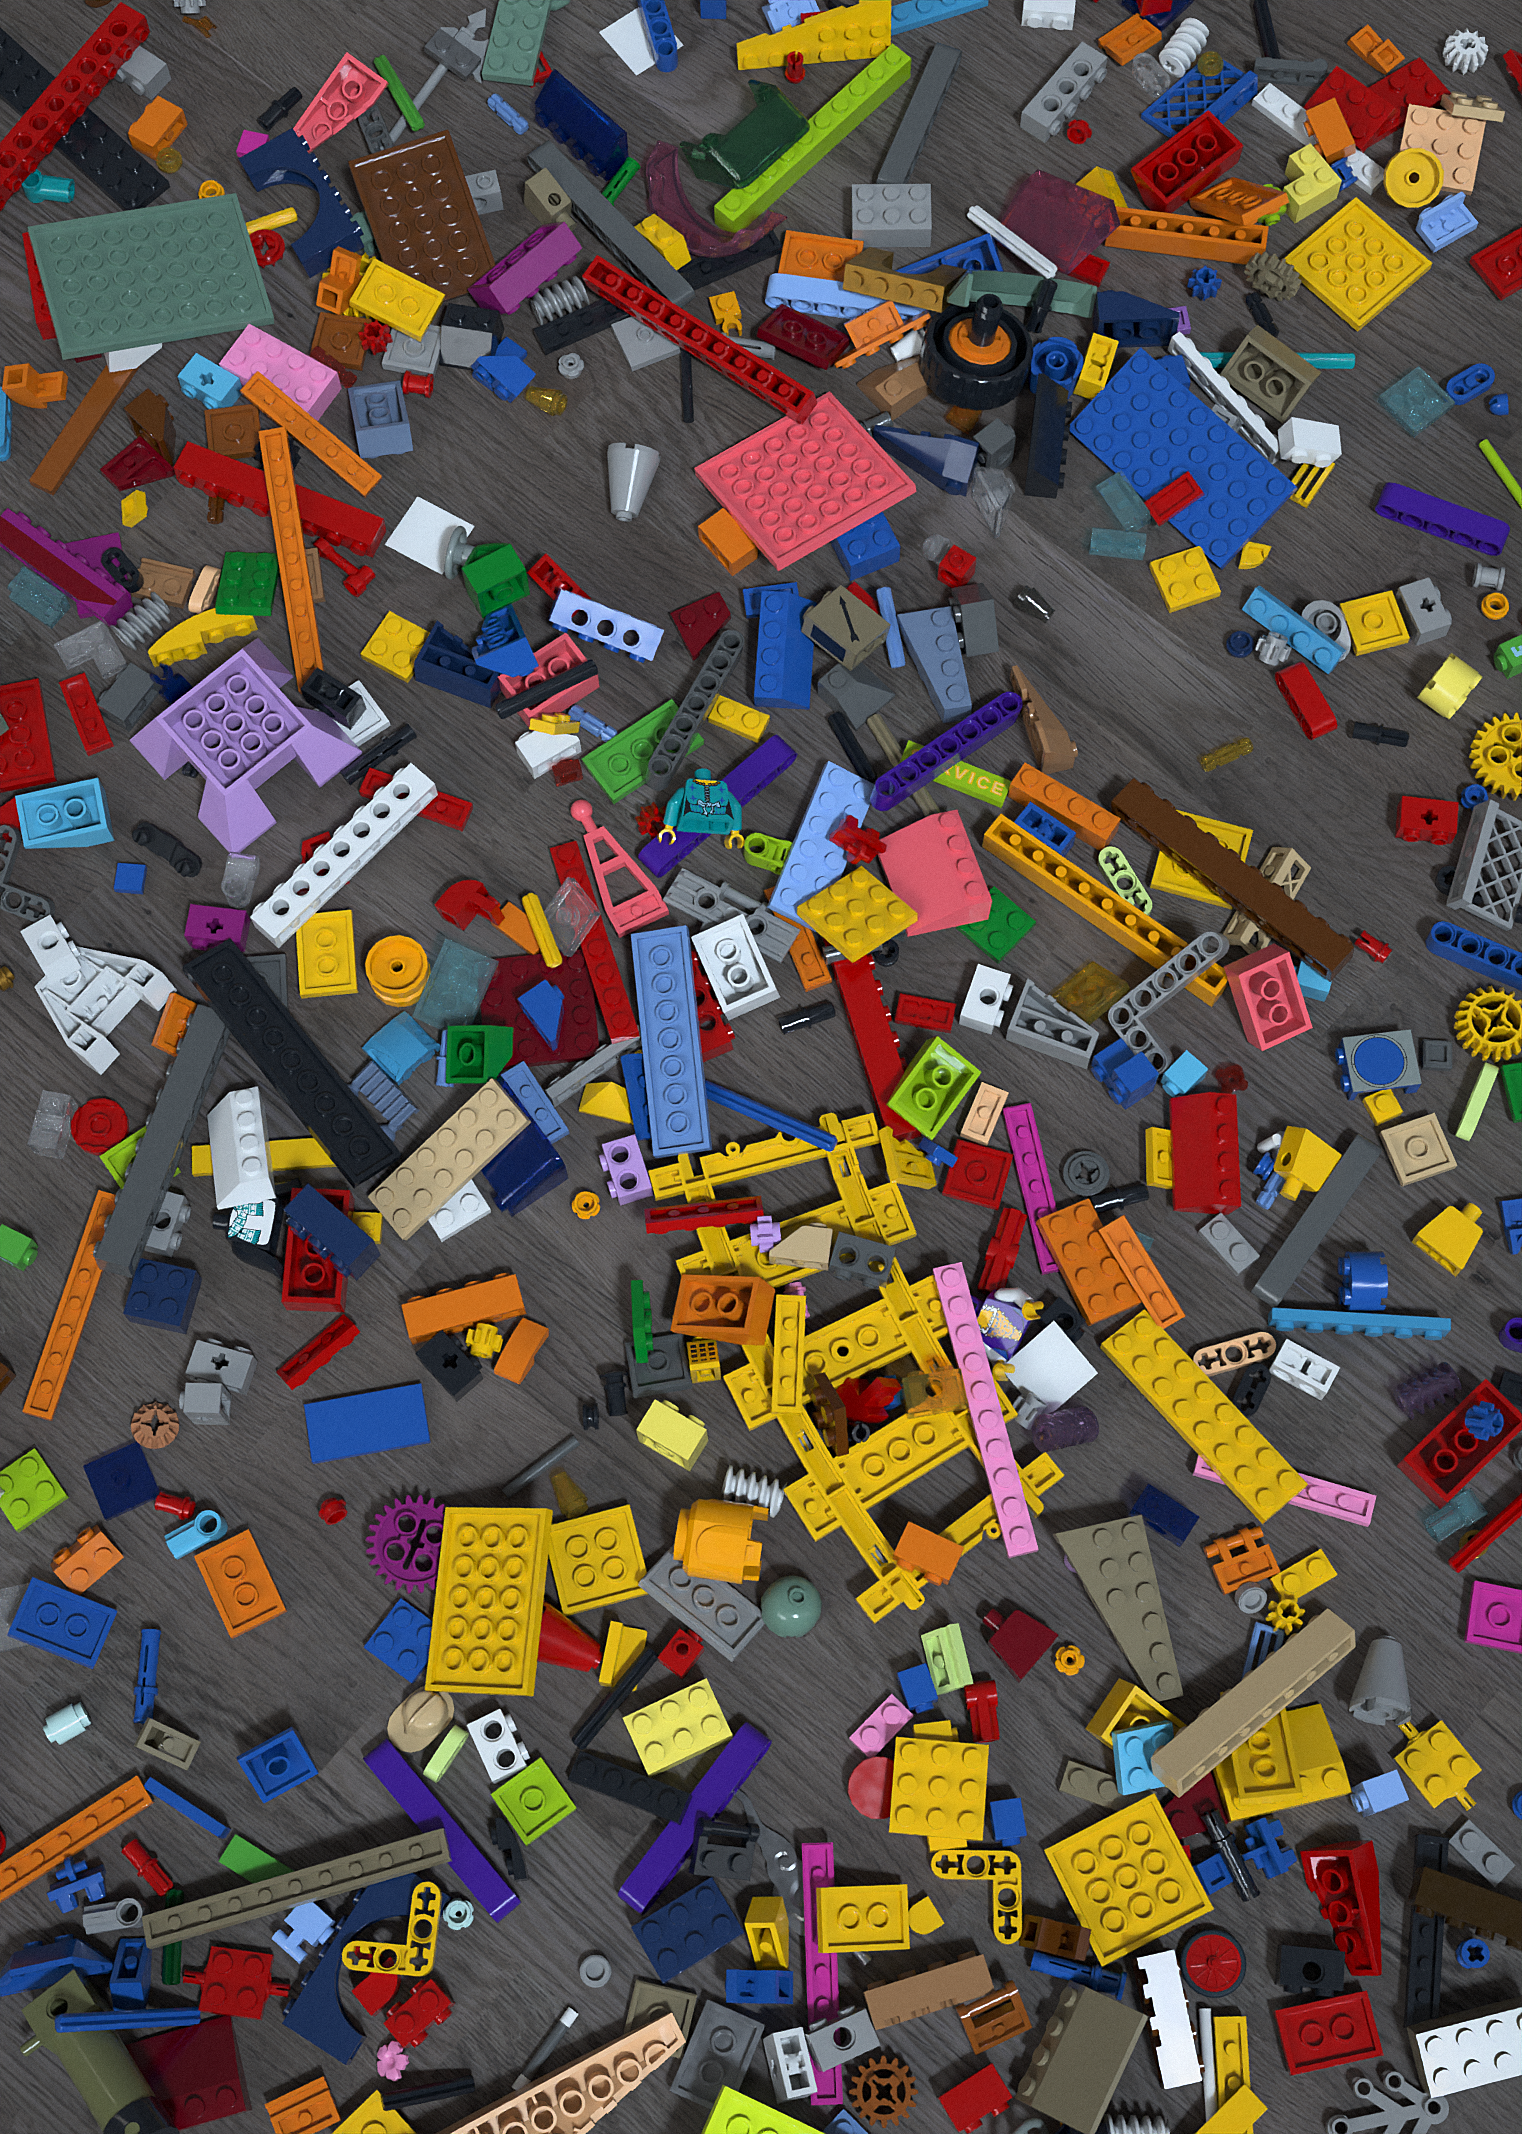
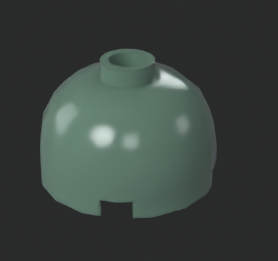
M796 1575L783 1576L771 1583L761 1597L760 1603L762 1620L766 1626L778 1636L785 1638L787 1636L802 1637L811 1631L820 1618L822 1607L820 1593L814 1584L804 1577Z

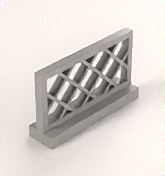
M1489 799L1473 808L1446 905L1454 910L1462 908L1508 931L1512 929L1522 893V847L1515 833L1517 830L1522 831V821L1498 809L1499 803ZM1496 818L1502 821L1506 830L1505 833L1498 835L1494 825ZM1505 835H1508L1514 848L1513 851L1506 853L1500 839ZM1493 841L1499 857L1491 859L1487 850L1488 843ZM1516 853L1520 862L1517 871H1514L1508 858L1509 855ZM1500 859L1507 875L1499 878L1493 862ZM1484 866L1487 867L1492 882L1484 884L1480 875L1481 868ZM1506 878H1509L1513 887L1512 894L1507 896L1501 883ZM1494 884L1500 900L1492 903L1486 887ZM1477 891L1480 892L1485 904L1482 908L1472 904L1474 893ZM1502 903L1506 912L1505 919L1498 917L1495 905Z

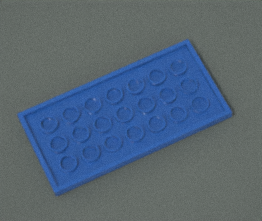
M1141 347L1105 385L1104 390H1101L1070 424L1069 432L1145 501L1189 471L1205 495L1172 517L1168 522L1196 547L1200 546L1204 554L1221 570L1298 489L1294 483Z

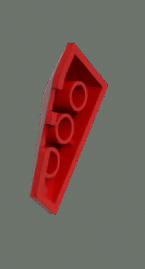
M1344 1841L1300 1851L1306 1883L1311 1892L1315 1891L1323 1907L1320 1911L1324 1920L1329 1919L1336 1934L1335 1942L1339 1950L1345 1952V1963L1351 1975H1381L1379 1870L1373 1841Z

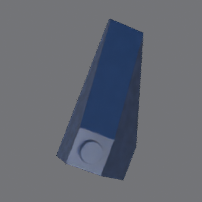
M875 425L873 439L885 452L947 493L967 496L976 471L978 442L950 434H944L943 438L931 437V433L921 431L920 435H913L903 428Z

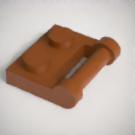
M1013 1980L1004 1983L1003 1988L966 2006L962 2003L955 2007L975 2055L1032 2028ZM1008 1999H1010L1011 2001L974 2020L971 2019V2017H974Z

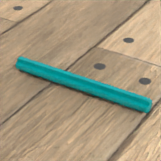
M1235 352L1199 353L1210 360L1213 368H1225ZM1295 352L1317 369H1352L1355 366L1354 353Z

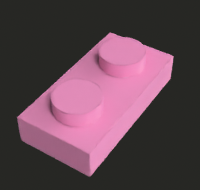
M891 1694L849 1737V1740L867 1758L876 1756L914 1715Z

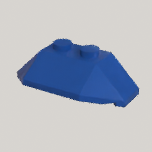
M73 1934L55 1937V1943L44 1946L42 1941L23 1944L24 1950L14 1952L0 1972V1997L53 1986L73 1969L85 1978L112 1973L114 1961L86 1941L74 1939Z

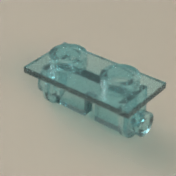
M1093 527L1089 554L1143 560L1147 533Z

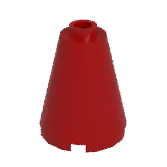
M543 1600L537 1661L583 1672H589L591 1668L596 1670L603 1657V1652L599 1651L601 1644L549 1602Z

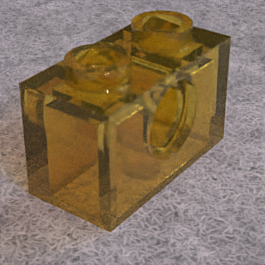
M942 1366L937 1368L935 1373L924 1374V1371H913L907 1373L906 1378L901 1380L907 1419L965 1410L967 1408L968 1401L961 1368L954 1369L953 1366ZM929 1385H937L940 1387L942 1394L938 1397H931L926 1393L925 1388Z

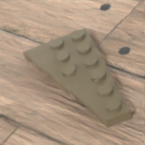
M1142 1515L1052 1534L1057 1543L1061 1545L1071 1567L1075 1569L1084 1584V1589L1106 1626L1110 1628L1116 1638V1643L1120 1650L1124 1652L1133 1667V1672L1146 1694L1156 1702L1184 1696Z

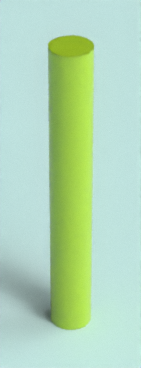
M1488 439L1483 440L1479 443V448L1522 508L1521 487Z

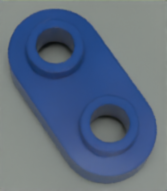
M1479 363L1454 376L1446 385L1444 392L1446 399L1454 405H1463L1486 392L1494 382V370L1489 365ZM1476 379H1481L1483 382H1477ZM1455 391L1460 392L1462 395H1458V394H1456V393H1454V392H1455Z

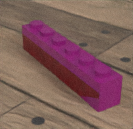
M7 508L0 516V547L108 627L110 625L116 626V621L119 618L122 619L125 613L133 606L127 597L129 592L117 582L114 585L108 581L109 577L100 569L92 570L89 568V562L81 555L76 554L74 557L70 554V549L62 541H52L50 539L51 535L39 525L36 528L31 525L32 521L19 511L16 514Z

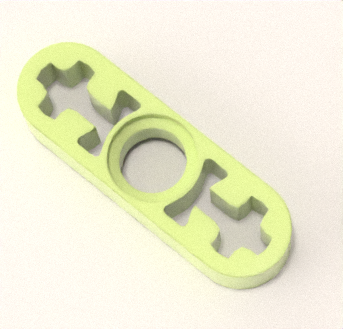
M1116 847L1104 848L1099 854L1097 865L1111 890L1133 906L1135 902L1131 896L1138 892L1134 899L1139 905H1145L1143 912L1149 916L1152 909V901L1123 853ZM1106 856H1109L1110 859L1116 858L1115 868L1118 872L1115 875V869L1112 864H1105ZM1120 878H1128L1133 886L1129 890H1122L1117 886V881Z
M1487 1062L1484 1063L1456 1130V1137L1468 1142L1470 1141L1499 1067Z

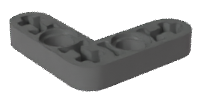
M0 826V848L9 850L8 854L0 852V857L5 862V867L0 872V892H3L0 897V909L33 922H38L48 915H51L53 918L55 906L50 899L8 883L21 845L22 835L15 826ZM3 833H9V836L12 837V842H6L2 838ZM14 892H17L22 899L21 905L18 908H13L9 902V897ZM29 904L42 905L46 913L39 915L38 910L28 908Z

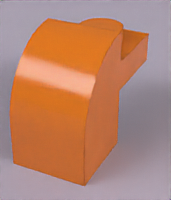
M339 246L333 250L330 274L319 282L317 306L338 315L350 307L349 301L363 276L359 275L361 255Z
M29 363L5 366L2 391L20 405L44 409L47 408V402L66 400L68 376L64 371L39 374Z

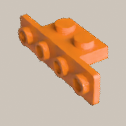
M887 300L844 323V326L855 348L839 356L834 362L835 367L848 368L857 362L855 358L865 353L866 356H870L880 350L879 345L887 341L892 344L902 339L905 331L911 328L913 331L923 328L928 324L926 320L931 318L929 312L925 310L903 322L893 301Z

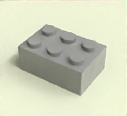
M852 184V240L864 241V247H930L932 232L931 184Z

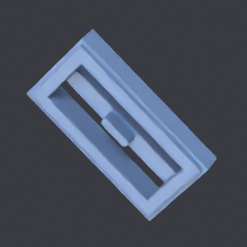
M1258 1622L1254 1624L1240 1682L1244 1675L1251 1670L1260 1631H1264L1265 1635L1257 1667L1266 1658L1271 1635H1277L1273 1650L1276 1652L1282 1647L1285 1630L1278 1629L1274 1632V1627Z

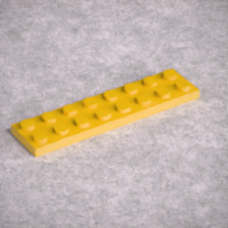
M1145 1309L1101 1344V1350L1262 1524L1307 1487V1482L1162 1327L1156 1325L1151 1315Z

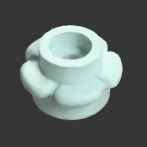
M461 1898L452 1899L448 1903L449 1905L444 1908L443 1918L448 1922V1926L454 1930H460L461 1927L466 1928L473 1921L472 1912L474 1909L467 1900L462 1901ZM457 1911H461L462 1915L460 1917L456 1916Z

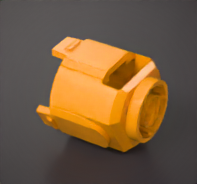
M698 1499L692 1504L691 1509L681 1508L675 1537L673 1560L683 1561V1570L690 1577L743 1584V1580L759 1581L763 1542L750 1539L753 1519L768 1521L769 1508L718 1499Z

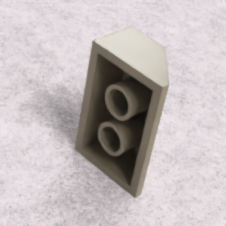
M1257 325L1247 334L1220 376L1225 377L1230 385L1283 424L1322 372Z

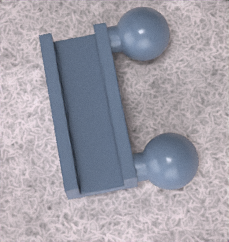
M372 1060L352 1079L351 1084H346L357 1099L359 1097L358 1092L363 1093L374 1104V1107L382 1113V1116L389 1121L388 1124H381L379 1126L392 1143L396 1138L395 1132L404 1127L402 1124L413 1113L417 1114L420 1111L381 1067Z

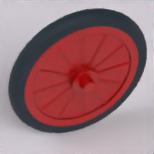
M1205 1929L1192 1935L1183 1946L1180 1955V1969L1184 1980L1195 1992L1209 1998H1220L1234 1992L1242 1983L1246 1973V1957L1243 1948L1232 1935L1218 1929Z

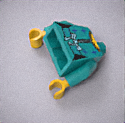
M705 768L696 770L694 772L695 779H687L684 787L678 788L668 801L663 820L665 828L658 833V842L661 843L662 834L668 832L671 835L669 845L673 844L676 839L673 826H676V831L728 835L724 840L727 849L732 848L731 842L735 837L737 839V848H742L745 843L743 836L739 834V830L742 829V806L734 795L728 791L727 784L724 781L711 780L710 770Z

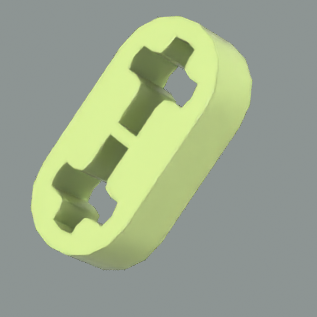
M455 1725L431 1758L423 1775L437 1783L466 1742L469 1733Z

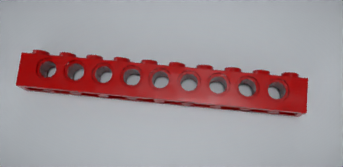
M120 2L0 142V211L4 208L8 199L21 188L25 179L35 172L42 159L51 153L58 140L68 133L70 126L75 120L84 114L86 107L92 100L100 95L108 81L116 76L117 71L125 61L132 57L136 48L146 41L150 29L143 14Z
M597 255L583 274L582 278L588 289L803 425L817 405L814 392Z

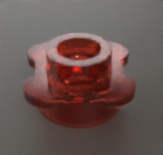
M1238 1064L1229 1066L1224 1070L1218 1069L1215 1074V1078L1220 1081L1222 1086L1221 1093L1232 1094V1092L1237 1090L1245 1091L1248 1087V1081L1245 1080L1243 1068ZM1229 1078H1233L1234 1082H1230Z

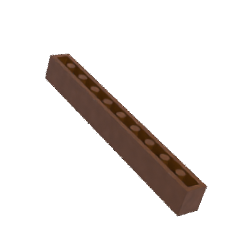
M1133 778L1111 801L1112 814L1121 818V821L1329 982L1352 959L1354 946L1348 937L1343 934L1338 935L1330 929L1329 924L1323 918L1315 917L1309 913L1307 907L1301 901L1291 899L1285 894L1284 889L1280 885L1266 880L1258 868L1252 865L1249 867L1241 860L1237 852L1230 848L1227 850L1219 844V840L1212 833L1202 831L1190 816H1183L1176 811L1175 806L1169 800L1159 798L1145 782L1140 783Z

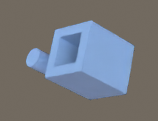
M315 1902L295 1907L284 1920L294 1929L288 1937L279 1929L273 1935L272 1940L300 1964L308 1955L300 1947L302 1942L307 1940L314 1947H317L320 1943L325 1945L336 1932L333 1927L337 1922Z

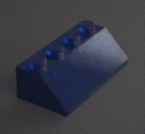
M554 69L534 103L535 119L542 128H547L551 131L554 138L560 144H565L576 159H582L594 175H600L607 182L615 176L627 157H629L627 132L561 73Z

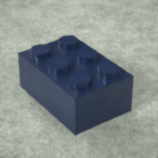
M309 1184L283 1209L288 1217L286 1223L291 1227L290 1230L302 1241L308 1238V1242L313 1246L312 1249L324 1260L330 1257L329 1260L334 1264L333 1267L345 1278L350 1275L357 1281L381 1256L374 1240Z
M712 1877L631 1927L664 1985L745 1934Z

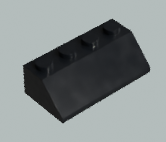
M1038 373L1024 495L1056 499L1058 489H1063L1065 473L1060 472V466L1066 465L1068 449L1063 448V441L1068 442L1070 425H1065V419L1071 418L1072 402L1068 401L1067 389L1045 374Z

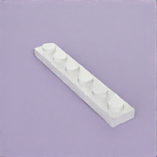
M1271 83L1253 99V107L1305 146L1310 143L1312 146L1317 144L1313 136L1308 137L1303 122L1306 121L1305 111L1307 110ZM1356 148V153L1348 156L1346 164L1348 167H1352L1353 176H1357L1359 179L1355 184L1372 195L1383 184V172L1385 169Z
M1180 331L1172 336L1168 351L1173 356L1182 355L1189 375L1215 404L1238 417L1241 423L1239 430L1258 452L1271 464L1280 459L1279 437L1272 434L1265 427L1262 418L1259 415H1255L1248 408L1245 399L1237 395L1230 388L1227 379L1220 376L1213 369L1210 360L1203 357L1196 350L1191 339L1186 338Z

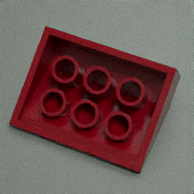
M232 2016L220 2017L125 2045L179 2132L252 2110Z

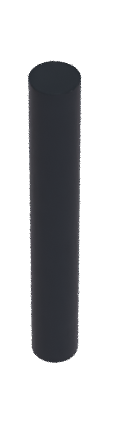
M682 348L680 353L683 421L685 423L694 422L691 354Z

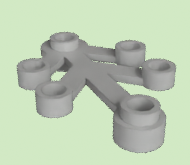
M1389 2072L1383 2079L1385 2088L1392 2092L1398 2091L1415 2105L1402 2107L1376 2090L1371 2081L1360 2078L1353 2084L1354 2094L1359 2098H1366L1384 2111L1351 2119L1344 2115H1333L1327 2120L1325 2128L1327 2134H1338L1335 2130V2125L1341 2121L1346 2126L1344 2134H1352V2132L1387 2125L1383 2134H1399L1406 2120L1418 2118L1411 2134H1426L1431 2124H1439L1447 2118L1449 2105L1443 2095L1431 2098L1426 2092L1422 2093L1406 2083L1400 2073ZM1392 2075L1399 2079V2085L1396 2088H1392L1389 2085V2078ZM1361 2082H1365L1368 2085V2092L1365 2095L1360 2094L1358 2091V2085ZM1432 2101L1438 2105V2112L1436 2114H1431L1428 2110V2104Z

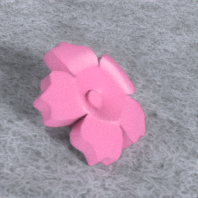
M394 2040L389 2045L380 2047L377 2053V2057L382 2060L377 2062L378 2073L381 2077L386 2076L387 2079L392 2081L401 2079L400 2070H405L406 2065L409 2064V2056L401 2054L403 2047L398 2041Z

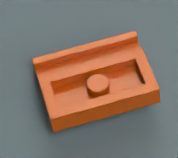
M1136 13L1099 38L1098 47L1100 49L1104 48L1106 54L1123 66L1162 40V32L1146 19L1142 20L1140 14Z
M325 2076L264 2104L276 2134H315L342 2121Z

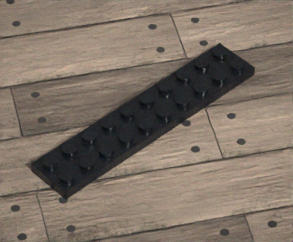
M0 27V98L22 117L55 77ZM86 107L84 114L78 117L70 126L68 133L62 136L54 145L56 150L123 211L146 208L170 188L169 181L88 107Z
M231 938L183 965L182 971L353 1188H356L401 1158L402 1154Z

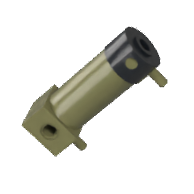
M73 1969L21 2010L35 2035L20 2046V2051L24 2056L28 2057L39 2047L44 2046L56 2054L103 2134H180L160 2099L155 2096L116 2030L56 2032L54 2020L57 2015L112 2011L96 1985Z

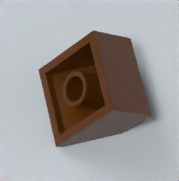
M147 388L124 407L125 413L134 435L137 438L141 436L171 466H174L176 431L172 423L174 417L167 409L169 404L166 399L159 393L155 395Z

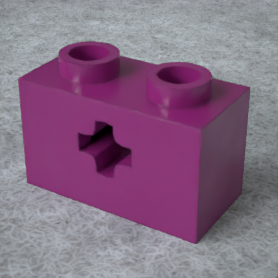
M190 904L184 936L189 946L197 950L206 951L208 948H214L231 938L241 952H245L251 920L244 910Z

